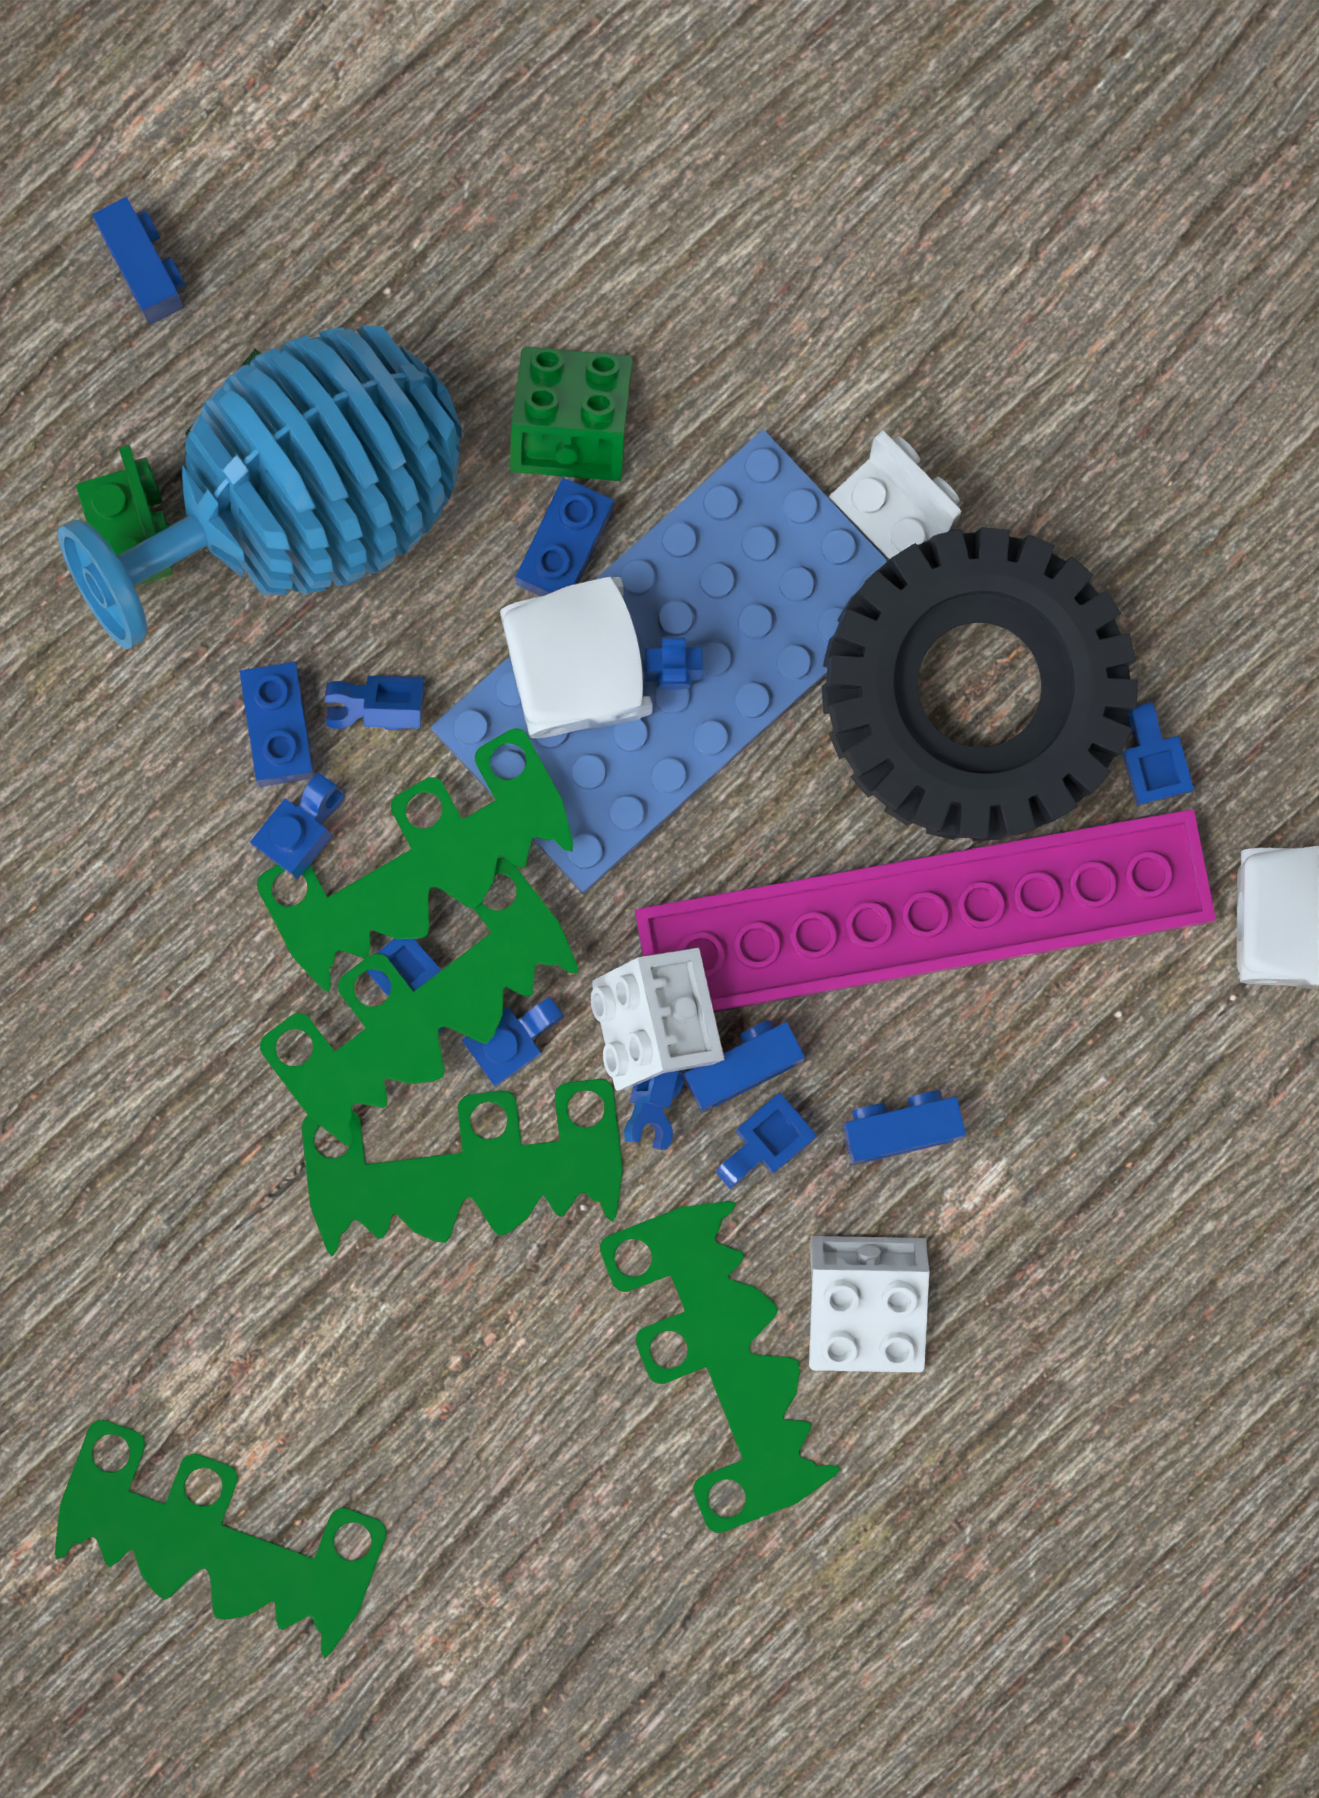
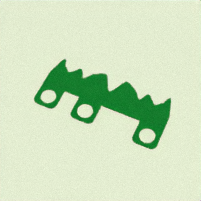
M518 728L510 729L479 747L475 753V763L495 801L462 819L444 784L438 778L428 777L406 789L392 800L391 812L411 849L333 895L326 896L311 865L302 874L307 882V893L304 899L294 906L279 904L272 894L274 880L285 870L276 865L259 876L257 890L291 956L321 989L328 993L330 991L332 982L329 968L334 963L337 951H343L363 959L369 956L371 948L370 931L372 930L394 939H420L426 937L429 932L428 896L432 887L442 889L466 907L475 909L483 901L494 882L499 856H502L519 868L525 867L534 837L548 841L554 840L563 850L573 852V840L563 800L529 737L523 730ZM504 744L517 745L526 756V765L522 773L509 780L497 777L490 766L493 752ZM420 793L435 795L442 805V813L439 820L428 828L413 826L406 814L409 801Z
M498 858L495 874H503L513 880L516 886V897L513 903L503 910H492L481 902L474 910L491 933L414 992L389 959L379 953L369 955L340 978L338 991L364 1025L365 1029L337 1051L332 1049L311 1019L303 1013L292 1014L261 1039L260 1051L306 1114L344 1145L349 1147L353 1145L354 1138L348 1123L352 1118V1107L354 1104L379 1108L387 1106L385 1079L412 1085L434 1082L444 1077L445 1069L439 1043V1029L441 1027L453 1029L479 1043L488 1044L494 1036L503 1015V989L505 987L520 995L530 997L533 994L534 972L537 964L548 966L557 964L568 973L578 974V965L560 923L517 867L505 858ZM368 970L383 972L391 983L389 997L377 1006L364 1005L355 995L354 986L357 978ZM293 1029L307 1033L313 1044L310 1058L298 1066L286 1065L279 1059L276 1052V1045L280 1036L286 1031Z
M593 1079L564 1083L556 1089L554 1097L560 1141L521 1145L517 1104L514 1096L507 1091L477 1093L464 1096L458 1103L457 1110L462 1153L365 1164L361 1123L359 1116L354 1111H352V1118L348 1123L354 1138L353 1145L349 1147L345 1154L337 1158H327L317 1151L314 1144V1136L320 1125L309 1116L305 1117L301 1130L309 1203L326 1250L331 1257L338 1250L340 1234L344 1233L354 1220H358L378 1239H383L388 1231L393 1214H396L414 1233L435 1242L446 1243L451 1236L460 1207L467 1198L472 1199L476 1203L488 1224L498 1236L510 1233L527 1220L542 1196L546 1198L552 1210L559 1217L565 1216L578 1195L586 1193L591 1200L600 1203L605 1217L614 1222L617 1215L623 1167L614 1092L611 1084L604 1079ZM580 1091H591L602 1099L604 1114L596 1125L580 1127L570 1120L567 1106L574 1094ZM482 1103H495L502 1107L506 1113V1128L500 1136L494 1139H483L477 1136L471 1128V1114Z
M729 1201L680 1207L608 1235L600 1244V1253L611 1282L619 1291L629 1292L670 1275L684 1312L642 1328L637 1333L635 1342L648 1377L657 1384L668 1383L703 1368L708 1370L742 1457L741 1461L705 1474L694 1483L693 1493L705 1524L709 1530L715 1533L726 1532L797 1504L833 1478L841 1469L834 1465L816 1466L811 1460L801 1458L799 1452L811 1430V1425L801 1420H784L783 1416L797 1393L800 1373L799 1361L790 1357L757 1355L749 1351L752 1341L773 1320L778 1308L772 1300L757 1288L728 1278L745 1257L742 1251L715 1241V1236L721 1227L720 1221L733 1212L736 1205L735 1202ZM630 1239H636L645 1243L650 1249L652 1256L648 1270L634 1277L621 1273L616 1267L614 1260L618 1246ZM665 1331L678 1333L687 1344V1356L682 1364L675 1368L667 1369L660 1367L653 1361L650 1354V1346L653 1339ZM721 1480L735 1481L742 1487L745 1493L744 1507L733 1517L718 1516L711 1510L708 1503L710 1489Z
M97 1420L90 1425L60 1503L55 1543L56 1560L65 1557L75 1543H83L90 1537L96 1538L105 1565L109 1567L119 1562L131 1549L134 1552L141 1577L154 1593L164 1600L171 1597L196 1572L206 1569L210 1577L212 1610L216 1619L229 1620L249 1616L270 1602H275V1616L278 1629L285 1630L309 1616L313 1619L317 1631L321 1633L320 1651L324 1659L332 1653L359 1613L387 1535L386 1528L381 1521L347 1508L335 1510L329 1517L317 1553L313 1559L222 1525L238 1480L237 1473L231 1466L199 1454L187 1455L180 1463L167 1501L163 1504L129 1491L145 1449V1441L142 1435L106 1420ZM105 1435L120 1436L129 1447L130 1455L128 1462L122 1469L116 1472L101 1470L96 1466L92 1457L95 1443ZM201 1468L214 1471L222 1482L220 1497L208 1506H199L192 1503L185 1493V1482L188 1476L193 1471ZM347 1523L361 1524L368 1530L371 1536V1547L368 1553L359 1560L350 1561L342 1558L334 1547V1537L337 1530Z

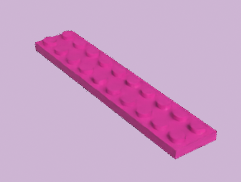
M1194 809L635 909L643 957L699 948L714 1013L1210 924L1216 921Z

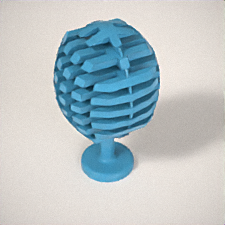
M361 326L356 329L360 335L351 328L344 329L341 327L318 332L320 336L312 339L308 335L285 342L286 345L281 346L280 352L277 348H272L255 356L256 359L251 361L250 367L248 365L240 366L228 376L229 378L225 380L224 386L216 388L205 401L201 414L195 418L187 437L185 446L187 452L185 457L186 469L184 466L182 467V487L186 518L117 556L101 534L87 522L72 520L59 527L58 540L67 567L84 600L105 631L124 649L128 650L140 644L147 634V620L134 586L204 547L242 579H244L245 570L262 595L272 596L289 594L286 589H292L294 592L300 591L301 594L326 590L325 587L331 586L332 581L336 586H345L359 581V578L364 577L366 572L376 573L394 562L396 556L406 554L419 543L422 534L432 529L440 518L444 509L443 506L446 505L448 499L450 500L458 476L457 471L461 450L459 438L462 441V427L451 396L437 374L403 346L400 345L399 349L384 327Z

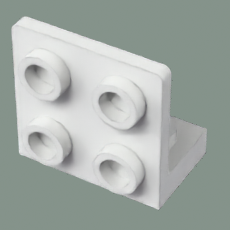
M882 430L873 439L870 458L829 496V499L888 561L891 557L914 543L918 545L928 541L936 534L956 530L961 510L957 506L960 499L951 486L938 476L931 480L917 465L920 462V457L910 444L900 436L892 440Z
M699 948L638 957L592 981L591 1008L595 1018L600 1021L605 1042L603 1050L604 1066L607 1073L613 1078L617 1091L629 1089L663 1073L713 1065L724 1060Z
M811 1236L810 1369L815 1371L922 1372L925 1366L929 1287L926 1238Z

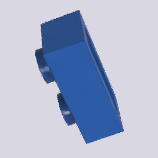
M125 197L93 213L92 216L98 230L149 326L183 309L184 307L177 291L186 287L171 256L161 261L152 243L161 238L146 209L135 213L130 201Z
M562 477L515 576L516 586L536 595L544 596L567 586L579 584L614 510V500Z
M296 662L239 670L255 778L259 787L312 779L315 773L299 669Z
M770 1019L740 1034L744 1043L723 1053V1061L713 1065L696 1067L684 1073V1081L701 1114L804 1062L805 1056L787 1022L774 1027Z
M935 1090L908 1097L909 1107L887 1112L885 1103L853 1110L854 1120L844 1122L842 1126L851 1166L963 1140L966 1132L957 1096L943 1099L941 1090Z

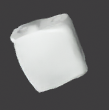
M609 576L567 586L548 595L510 604L500 610L530 738H546L577 730L601 729L639 720L641 717L652 714L651 698L649 696L642 697L643 676L640 651L629 611L622 598L624 587L621 577L611 578Z
M1319 846L1305 848H1252L1241 851V866L1237 873V968L1240 972L1241 983L1289 985L1306 989H1319Z

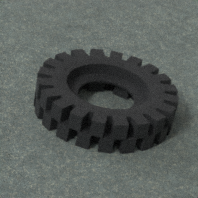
M981 527L973 533H963L962 529L936 534L928 541L918 545L914 543L891 557L882 567L865 580L861 588L849 599L837 619L839 624L836 632L828 641L823 667H827L826 683L821 686L823 713L830 714L833 731L829 733L839 760L846 758L854 771L850 776L851 779L868 798L874 795L886 806L884 812L907 826L914 823L926 828V834L950 840L971 838L972 842L1000 840L1008 836L1020 835L1051 823L1078 807L1077 803L1085 796L1093 794L1110 774L1111 771L1107 768L1113 758L1122 754L1132 729L1126 726L1128 713L1135 710L1137 705L1138 680H1130L1129 664L1136 661L1130 633L1121 635L1115 618L1120 616L1121 612L1108 591L1106 590L1099 594L1089 583L1094 574L1073 556L1065 561L1052 553L1055 545L1032 535H1028L1024 539L1009 536L1010 530ZM986 623L1008 630L1028 647L1039 669L1041 693L1034 716L1018 735L999 745L972 747L949 739L931 723L920 701L918 677L924 656L941 635L961 625Z

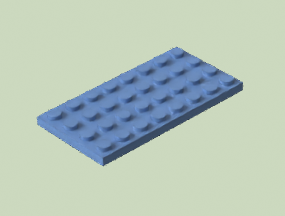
M763 429L596 578L601 579L610 576L611 578L621 577L624 587L622 598L629 611L640 651L643 676L642 697L649 696L651 698L652 714L641 717L639 720L601 729L577 730L546 738H530L509 656L431 726V730L492 797L493 795L475 763L476 751L482 745L510 729L518 728L527 734L563 800L573 840V852L563 850L554 840L548 841L539 837H534L532 840L584 895L827 675V667H823L828 641L835 634L839 624L837 619L851 596L887 560ZM685 637V647H702V680L691 681V687L682 690H662L657 688V681L645 682V648H662V638ZM504 744L498 747L493 752L490 760L493 773L505 780L519 776L526 765L525 753L514 744Z

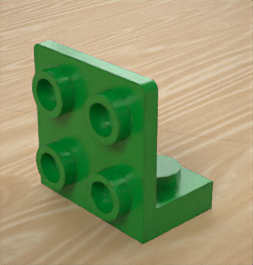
M523 347L521 349L511 421L510 472L621 482L632 357L609 353Z
M130 444L119 447L124 470L75 484L86 522L101 534L116 556L170 527L169 523L166 522L163 511L155 512L153 507L163 503L155 474L153 470L151 471L147 457L137 459ZM172 567L164 569L138 585L174 575Z

